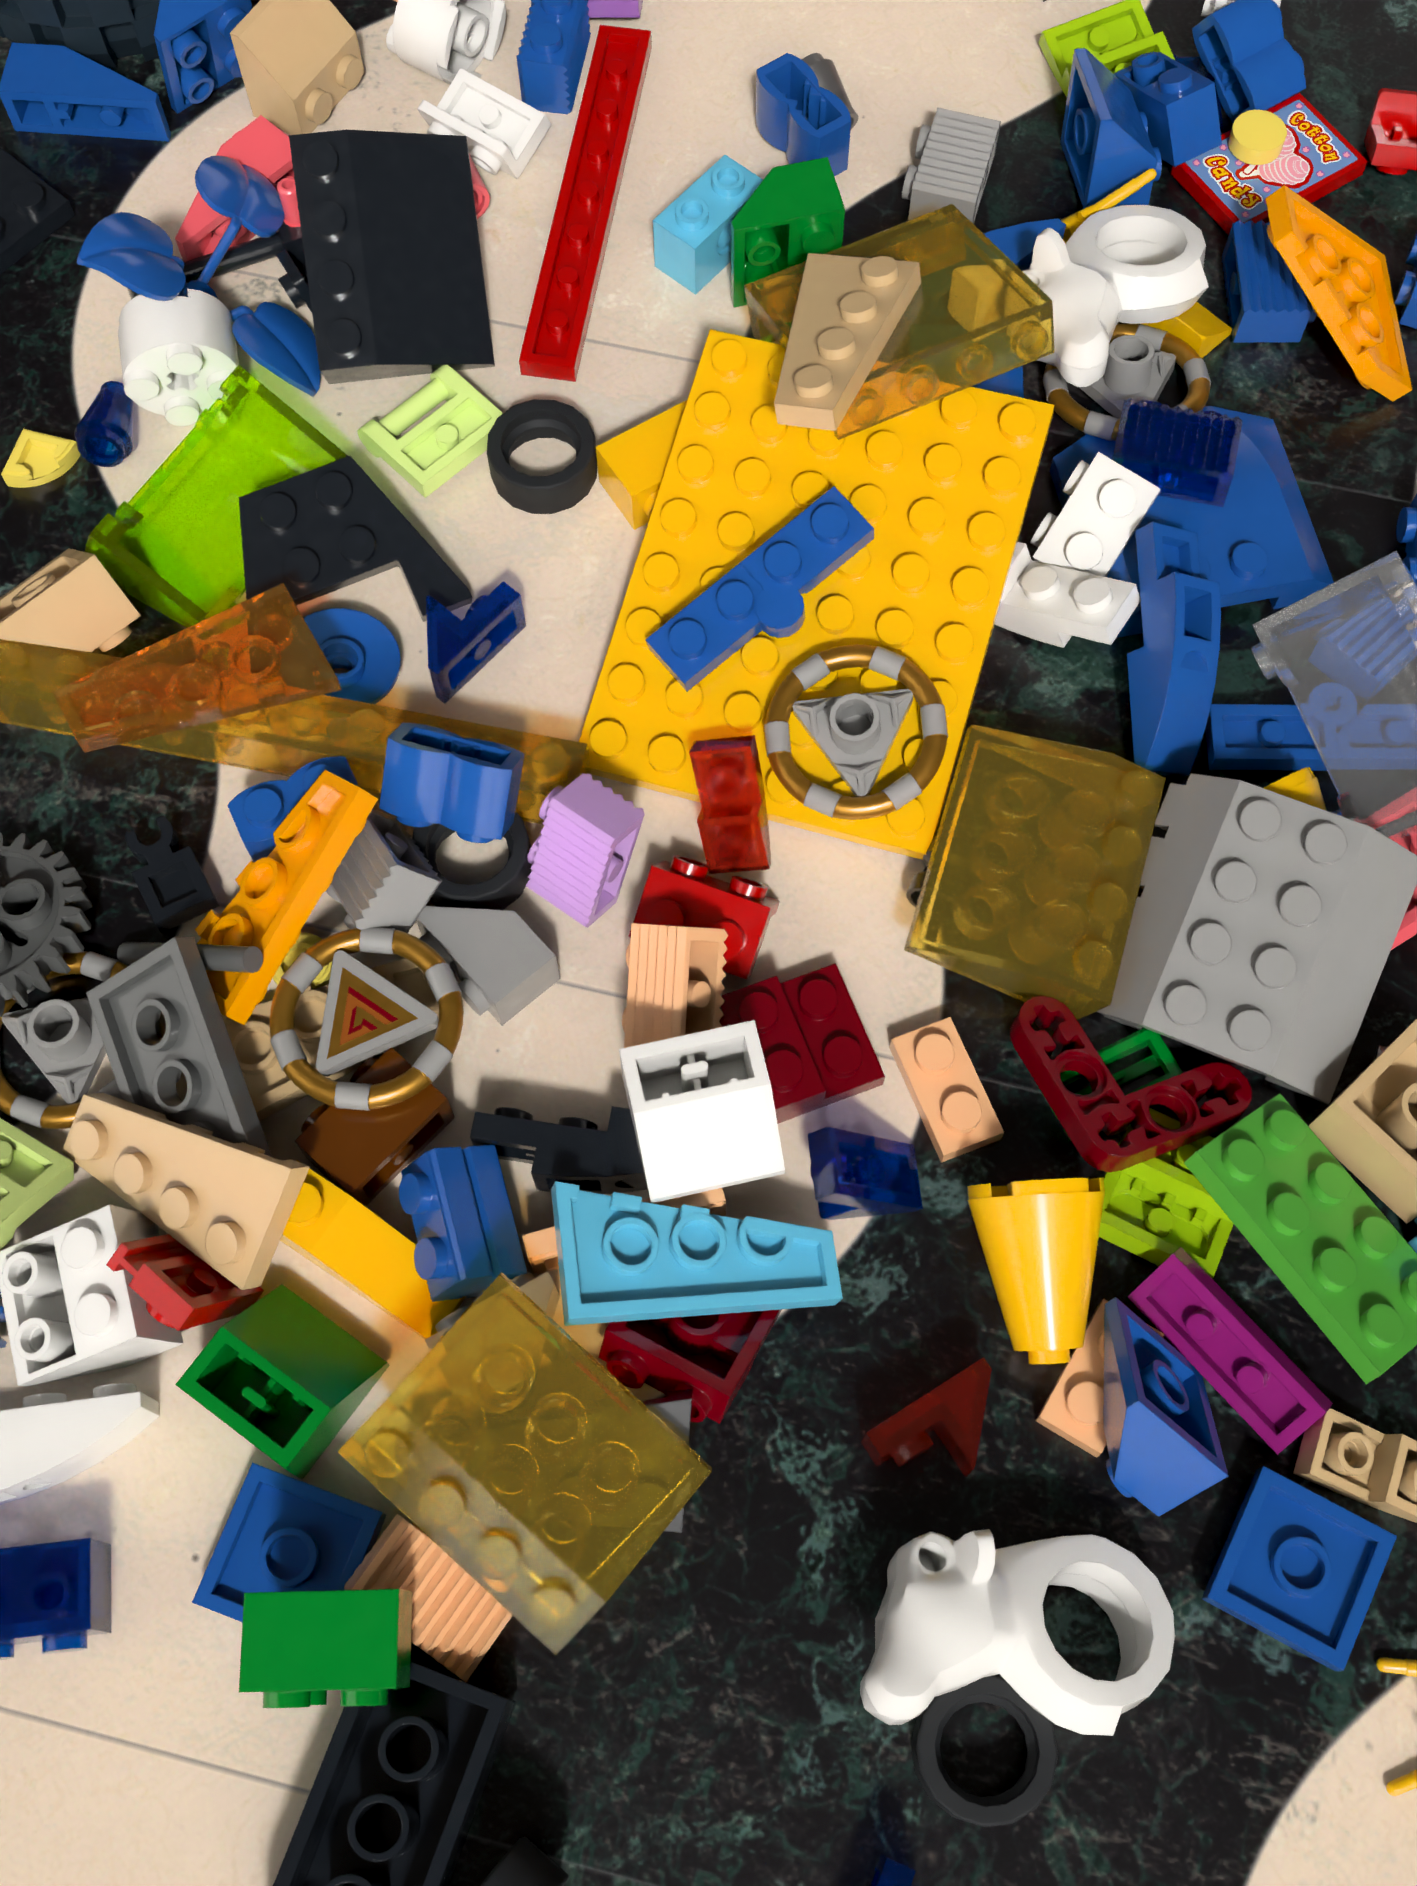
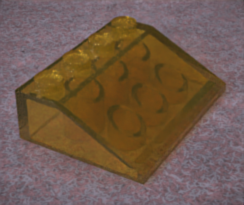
M974 724L971 725L965 735L904 950L1023 1002L1037 996L1055 998L1064 1003L1077 1020L1110 1006L1166 778L1110 752Z
M503 1272L490 1283L366 1415L338 1450L342 1457L555 1655L609 1600L712 1471L711 1466Z

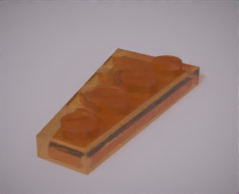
M284 583L54 690L52 693L77 742L85 753L340 691L341 687L320 646Z

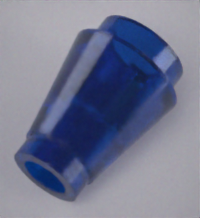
M108 381L102 384L100 391L75 429V439L79 453L94 465L101 467L117 466L133 450L134 401L125 394L123 383Z

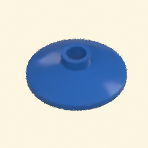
M325 609L300 619L285 634L278 652L279 672L286 688L303 704L328 713H352L373 706L391 691L400 672V650L393 634L376 618L352 609ZM337 668L349 670V672L341 674L333 673L332 671Z

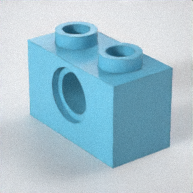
M727 155L720 158L653 220L655 267L696 295L731 262V222L763 179Z

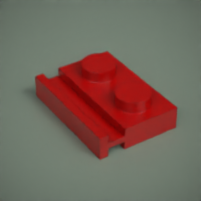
M169 1234L122 1242L106 1264L113 1272L126 1269L134 1276L128 1286L147 1302L146 1309L149 1314L158 1322L175 1328L177 1331L238 1315L257 1302L264 1292L261 1287L241 1290Z

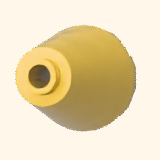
M1104 1178L1014 1181L1007 1184V1186H991V1183L967 1186V1201L1013 1350L1028 1351L1029 1364L1071 1362L1070 1349L1083 1348L1105 1196Z

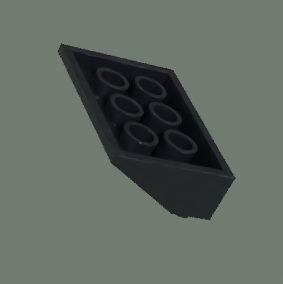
M347 129L289 135L319 369L329 384L430 374L446 364L455 371L495 367L467 137Z

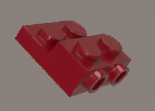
M836 963L780 983L777 976L721 995L724 1000L720 1007L724 1015L719 1020L722 1027L755 1020L771 1083L777 1124L883 1085L885 1075Z
M782 1309L610 1322L605 1330L598 1358L607 1362L606 1368L610 1376L628 1388L638 1389L645 1383L667 1396L668 1391L693 1388L691 1422H702L708 1417L720 1424L749 1374L758 1351Z

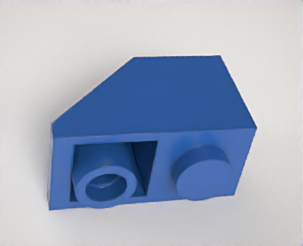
M1161 52L1142 54L1132 61L1131 66L1114 73L1131 90L1138 111L1145 112L1148 123V137L1152 147L1159 148L1161 159L1176 167L1222 145L1215 82Z

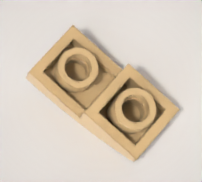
M1332 1408L1304 1432L1293 1474L1368 1506L1417 1523L1416 1440L1404 1434L1381 1433Z

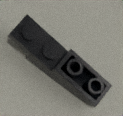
M612 1106L607 1132L598 1130V1125L592 1121L576 1117H563L559 1119L558 1124L534 1121L532 1114L516 1108L499 1107L494 1110V1114L475 1112L470 1134L473 1146L495 1145L498 1159L533 1164L531 1175L537 1191L551 1192L555 1181L580 1185L579 1190L598 1194L648 1190L629 1106L628 1108Z

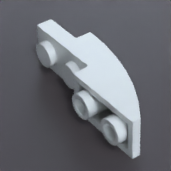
M1017 542L995 625L1031 639L1062 648L1065 647L1072 636L1111 645L1141 600L1137 586L1134 583L1032 561L1026 543Z
M119 1383L95 1387L93 1389V1398L67 1401L66 1394L42 1393L24 1397L22 1408L0 1410V1505L31 1496L65 1482L100 1463L132 1441L159 1417V1402L141 1391L137 1392L136 1385Z

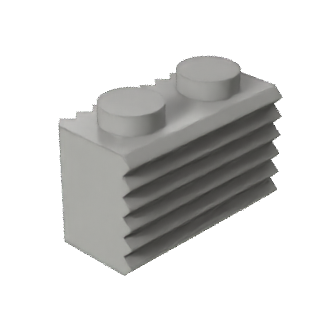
M937 107L932 126L923 124L919 133L915 158L921 159L919 166L909 165L903 185L902 199L910 200L908 220L912 225L919 222L923 227L930 225L933 229L940 227L944 232L950 229L954 234L961 232L964 236L971 234L996 153L1001 121Z
M376 809L371 810L365 827L354 839L335 871L332 883L326 892L345 908L348 914L344 918V923L349 929L357 928L362 930L382 927L396 928L399 931L408 933L442 880L437 877L438 873L432 870L433 867L428 864L429 860L423 857L424 854L419 851L420 847L415 845L416 841L410 838L412 835L406 832L407 829L402 826V823L395 817Z

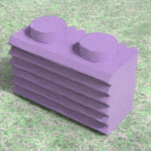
M582 773L565 788L561 785L555 787L545 798L539 811V817L544 820L542 824L545 826L540 832L541 835L533 843L527 856L528 862L532 864L530 868L532 871L528 876L530 880L526 887L588 928L617 902L645 815L643 808H634L633 801H624L622 794H613L612 787H603L602 781L592 779V774Z

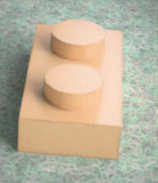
M951 1017L891 1039L890 1051L941 1163L1001 1140L1004 1134L1003 1128Z
M1102 1299L1086 1326L1083 1348L1073 1350L1070 1356L1071 1362L1066 1363L1036 1419V1422L1096 1458L1102 1454L1107 1445L1103 1428L1105 1304L1108 1302L1105 1299ZM1150 1326L1155 1332H1157L1163 1338L1164 1333Z

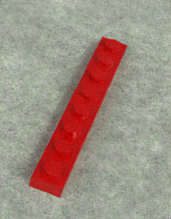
M600 25L519 358L521 375L576 382L651 54L652 36L649 30Z

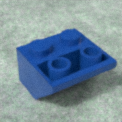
M160 0L154 38L170 106L177 114L192 104L203 102L213 91L235 77H242L230 32L251 11V0Z

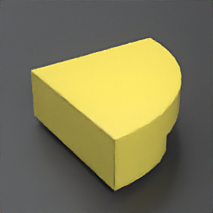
M23 429L1 475L9 487L30 488L44 485L70 470L82 452L74 440Z

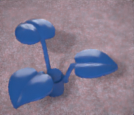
M225 156L205 158L196 170V187L203 200L213 210L231 218V221L197 280L185 283L184 262L181 258L172 256V241L161 227L140 215L127 212L111 214L99 221L91 229L80 248L77 264L100 271L137 294L158 301L173 300L177 296L188 297L187 288L206 292L218 299L208 283L237 235L241 224L262 238H269L276 234L283 224L284 211L279 194L265 176L247 165H241L236 159ZM271 302L261 303L254 312L249 307L243 305L231 310L232 322H234L232 332L242 349L260 365L292 386L314 397L320 388V369L316 339L311 328L292 311Z

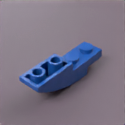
M1151 522L1135 530L1144 647L1127 653L1134 764L1136 772L1180 779L1190 774L1210 713L1220 650V582L1201 578L1196 532Z

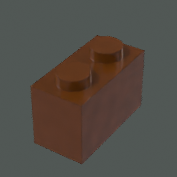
M390 1048L380 1058L372 1057L365 1061L354 1072L349 1082L373 1085L386 1082L405 1073L412 1068V1065L393 1048ZM430 1084L421 1092L403 1102L370 1111L339 1109L323 1104L316 1108L304 1121L301 1127L302 1134L295 1140V1143L305 1157L328 1180L366 1207L455 1116L448 1099L436 1087Z

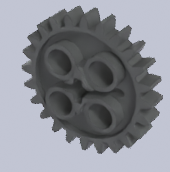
M0 832V930L3 929L12 942L24 945L17 946L7 941L2 933H0V1017H2L5 1001L14 998L23 1008L28 1006L27 990L33 986L47 993L51 991V985L46 976L51 971L65 974L71 971L62 957L65 953L83 952L84 946L75 934L88 931L92 926L83 913L92 908V903L84 892L87 886L75 867L72 866L62 851L55 853L46 840L43 839L34 846L24 833H21L10 845Z

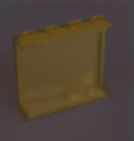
M953 204L825 253L827 255L863 258L888 256L899 261L919 262L921 285L869 372L837 430L834 431V435L838 440L1055 353L1052 300ZM806 261L744 285L752 333L757 340L766 342L777 340L786 350Z

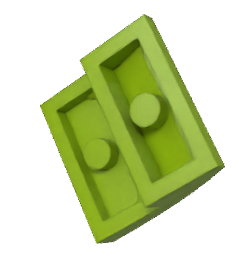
M1125 0L1044 30L1038 42L1054 77L1066 97L1074 49L1086 48L1113 74L1131 66L1132 61L1136 57L1145 53L1161 52L1175 60L1163 31L1154 34L1140 0Z
M1149 1108L1152 1119L1158 1125L1167 1129L1180 1128L1179 1121ZM1131 1123L1124 1131L1123 1136L1118 1145H1120L1126 1137V1135L1133 1130ZM1207 1136L1124 1170L1106 1172L1103 1177L1105 1196L1099 1237L1158 1266L1182 1247L1213 1278L1234 1223L1191 1173L1184 1162L1197 1150L1215 1138Z

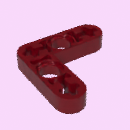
M1037 996L1024 1002L1010 1027V1039L1015 1050L1074 1146L1089 1165L1100 1171H1121L1227 1129L1236 1123L1252 1100V1088L1248 1079L1238 1069L1229 1064L1219 1062L1200 1066L1124 1095L1073 1013L1064 1003L1052 997ZM1033 1022H1035L1040 1029L1050 1027L1054 1031L1052 1037L1046 1030H1039L1035 1032V1030L1031 1027ZM1052 1052L1056 1055V1058L1053 1060L1049 1058ZM1071 1070L1084 1075L1090 1082L1092 1093L1079 1095L1069 1091L1063 1085L1060 1073ZM1208 1089L1213 1095L1223 1093L1228 1099V1102H1226L1222 1097L1214 1098L1204 1102L1200 1109L1196 1104L1202 1099ZM1161 1104L1172 1109L1179 1118L1180 1128L1167 1129L1158 1125L1151 1117L1149 1106ZM1130 1123L1133 1128L1120 1145L1115 1140L1103 1141L1099 1136L1101 1130L1107 1136L1121 1133L1127 1129Z

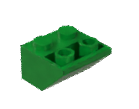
M828 157L773 167L732 220L731 301L733 308L750 304H764V283L802 280L808 253L842 255L845 207Z
M281 1284L221 1326L175 1385L285 1470L303 1480L390 1365Z

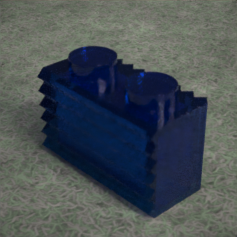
M1132 398L1124 400L1111 460L1160 488L1158 496L1223 507L1234 475L1242 420L1238 416L1230 419L1226 414L1222 415L1215 411L1201 410L1195 413L1191 408L1183 411L1179 406L1171 409L1167 404L1163 405L1157 401L1141 400L1135 402Z

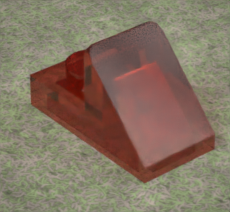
M983 1357L866 1432L861 1443L875 1465L879 1466L893 1457L898 1467L903 1466L934 1445L928 1433L935 1430L961 1472L967 1477L976 1465L992 1371L985 1358Z

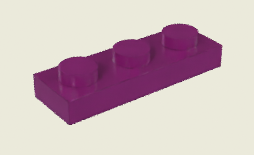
M1182 1247L1176 1250L1128 1296L1136 1307L1160 1332L1164 1333V1336L1277 1455L1327 1413L1333 1403Z

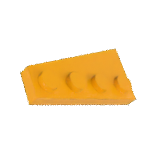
M324 770L274 831L273 837L276 847L267 857L261 858L256 862L250 861L235 879L240 886V891L221 914L211 909L194 929L201 937L196 944L256 946L263 954V964L254 973L206 970L221 1014L243 1025L246 1024L256 1005L264 998L269 983L289 949L297 942L302 927L322 893L332 883L334 873L354 839L365 827L367 817L378 798L343 778Z

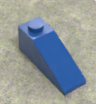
M11 43L0 81V98L15 131L170 141L171 131L158 93L65 46Z

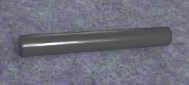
M126 941L119 946L117 958L121 963L129 966L164 943ZM196 944L205 970L254 973L263 964V954L256 946Z

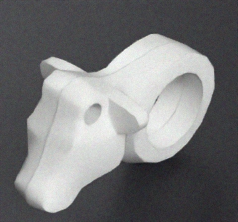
M1121 205L1098 211L1090 215L1076 229L1066 244L1058 232L1052 228L1044 229L1036 237L1030 268L1014 274L1009 283L1005 304V333L1021 341L1026 350V355L1031 360L1042 361L1056 366L1066 382L1077 387H1087L1093 384L1105 373L1109 355V342L1118 322L1128 324L1158 323L1178 317L1190 309L1209 287L1203 270L1206 244L1201 229L1186 217L1171 209L1150 205Z
M989 1529L971 1531L964 1534L957 1541L943 1534L931 1531L912 1539L900 1547L889 1562L887 1569L888 1586L875 1618V1653L868 1670L861 1680L860 1695L865 1710L888 1725H902L919 1716L929 1706L934 1697L957 1690L983 1677L1000 1674L1034 1710L1055 1725L1082 1735L1113 1736L1120 1715L1148 1698L1170 1670L1175 1639L1173 1610L1158 1578L1132 1552L1100 1536L1092 1534L1061 1536L995 1549L993 1534ZM1049 1585L1072 1587L1090 1596L1108 1614L1118 1635L1121 1655L1115 1681L1094 1680L1078 1672L1055 1650L1045 1628L1043 1601Z

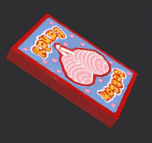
M1301 93L1266 110L1281 118L1287 129V136L1282 151L1274 161L1264 165H1251L1237 159L1229 149L1228 140L1231 130L1221 135L1222 145L1176 167H1172L1171 175L1228 235L1232 224L1238 220L1243 223L1252 220L1254 223L1260 220L1268 223L1269 215L1265 198L1283 185L1308 202L1313 203L1363 175L1368 161Z

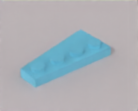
M557 1181L552 1186L551 1195L565 1326L833 1306L843 1299L832 1231L746 1216L742 1220L709 1214L710 1209L682 1204L680 1208L642 1202V1197L618 1192H613L609 1196L579 1190L580 1185Z

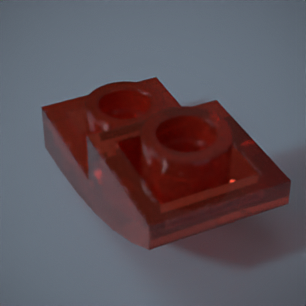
M755 735L694 741L689 754L702 807L697 823L706 862L709 866V874L770 869L771 849L768 816Z

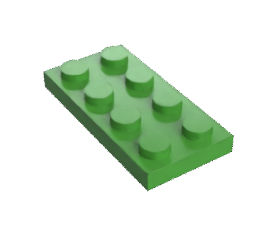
M1280 1093L1197 1150L1184 1162L1191 1173L1365 1384L1381 1376L1417 1345V1253Z

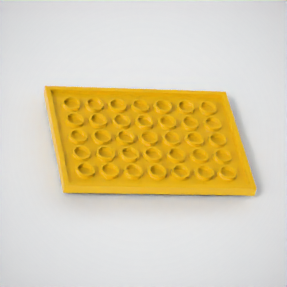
M710 329L572 764L576 771L923 860V856L927 855L926 852L936 834L1053 418L1055 405L874 365L836 431L780 425L777 423L774 401L787 346ZM835 486L874 528V539L807 594L801 593L804 602L805 619L803 625L796 633L789 637L776 638L761 631L686 692L648 649L646 639ZM855 644L883 647L907 657L908 660L918 666L931 680L945 706L948 729L947 745L943 760L934 778L922 791V794L897 811L876 818L862 820L831 818L805 807L804 804L795 799L780 783L770 765L766 753L764 732L766 716L772 698L779 685L792 669L815 653L833 647ZM845 668L830 672L826 677L803 691L797 701L838 697L852 693L865 694L908 688L900 681L872 671L869 668ZM914 696L910 709L869 795L882 792L886 787L906 773H909L919 758L924 740L920 707ZM792 708L788 721L791 755L799 770L812 783L843 796L856 797L794 716Z

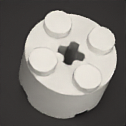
M398 0L393 24L390 26L386 37L387 48L389 51L397 54L403 62L448 84L452 83L460 68L480 78L482 75L474 70L479 66L483 58L492 62L502 39L506 19L505 1Z
M188 288V297L177 296L169 301H158L138 295L123 307L119 316L118 339L125 394L140 407L156 414L165 415L167 422L176 426L192 425L199 420L201 414H207L225 406L230 401L240 397L242 393L237 344L232 332L233 323L230 311L214 296L200 290Z

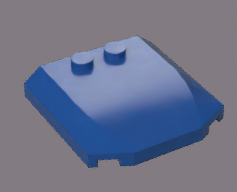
M1205 406L1190 425L1167 437L1141 442L1108 441L1086 434L1053 457L1050 474L1061 509L1064 508L1070 498L1069 495L1063 492V489L1071 474L1081 460L1090 465L1098 452L1160 488V493L1137 529L1151 522H1156L1196 532L1201 578L1220 582L1221 607L1269 599L1272 609H1279L1329 600L1336 587L1273 419L1215 406ZM1158 415L1148 416L1147 419L1154 418ZM1134 532L1106 577L1136 584L1140 596L1136 532ZM1141 601L1116 638L1143 633Z

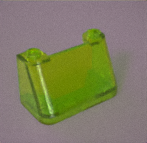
M240 365L221 384L219 390L223 392L222 398L219 397L208 410L205 408L198 416L195 427L128 503L124 501L117 508L115 517L108 513L89 534L84 552L94 554L122 591L204 639L212 631L223 637L244 611V609L236 604L246 592L239 497L348 456Z

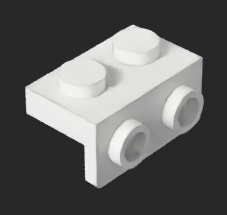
M462 68L459 69L437 107L426 100H422L417 108L430 126L427 134L466 136L468 152H470L474 163L493 175H496L500 169L516 179L520 177L551 126L544 113Z
M1100 452L1097 453L1090 465L1081 460L1063 489V492L1070 496L1069 500L1058 517L1050 512L1046 515L1030 542L1038 547L1033 555L1034 561L1106 577L1157 498L1160 488Z

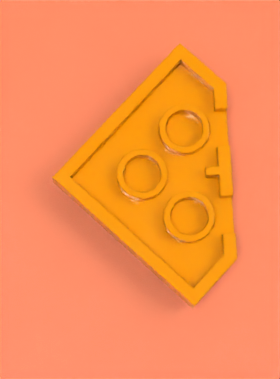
M1283 185L1265 198L1270 224L1267 226V234L1272 245L1279 251L1311 302L1314 312L1322 320L1353 369L1359 383L1366 389L1372 388L1392 402L1412 391L1385 255Z

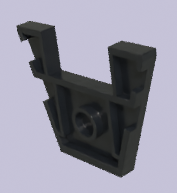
M351 456L239 497L251 669L257 687L281 678L278 652L282 639L291 628L284 611L395 567L400 568L423 622L472 603V596L466 585Z

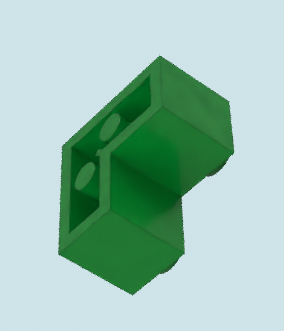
M379 1589L244 1593L239 1693L263 1692V1708L310 1707V1705H327L328 1690H341L340 1706L388 1705V1689L410 1687L412 1591Z

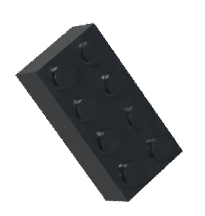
M411 1660L410 1687L388 1689V1705L344 1706L273 1886H449L517 1701Z

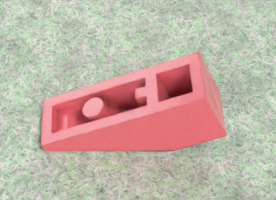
M262 115L222 144L216 156L236 159L241 165H247L265 176L276 190L280 180L294 178L289 136ZM199 191L175 237L183 262L213 253L231 221V218L213 210L203 200ZM241 224L230 247L247 242L256 234Z

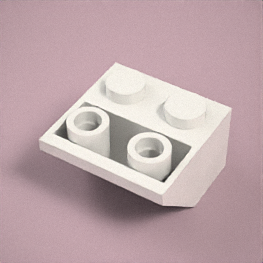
M755 1020L619 1049L622 1077L651 1203L785 1174L772 1088Z
M109 1204L0 1251V1292L18 1386L27 1387L125 1368L184 1344L181 1331L163 1325L154 1319L146 1309L147 1302L128 1286L134 1276L126 1269L113 1272L106 1265L122 1242L160 1236L158 1226L140 1212Z

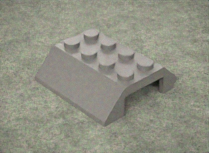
M1191 773L1186 785L1170 783L1154 823L1155 826L1167 831L1165 838L1149 836L1130 882L1132 885L1143 889L1141 897H1135L1125 894L1106 941L1120 949L1116 957L1101 954L1085 995L1098 1001L1095 1011L1103 1014L1108 1019L1137 1030H1141L1142 1027L1266 1075L1265 1080L1329 1104L1416 888L1417 855L1374 828L1241 780Z

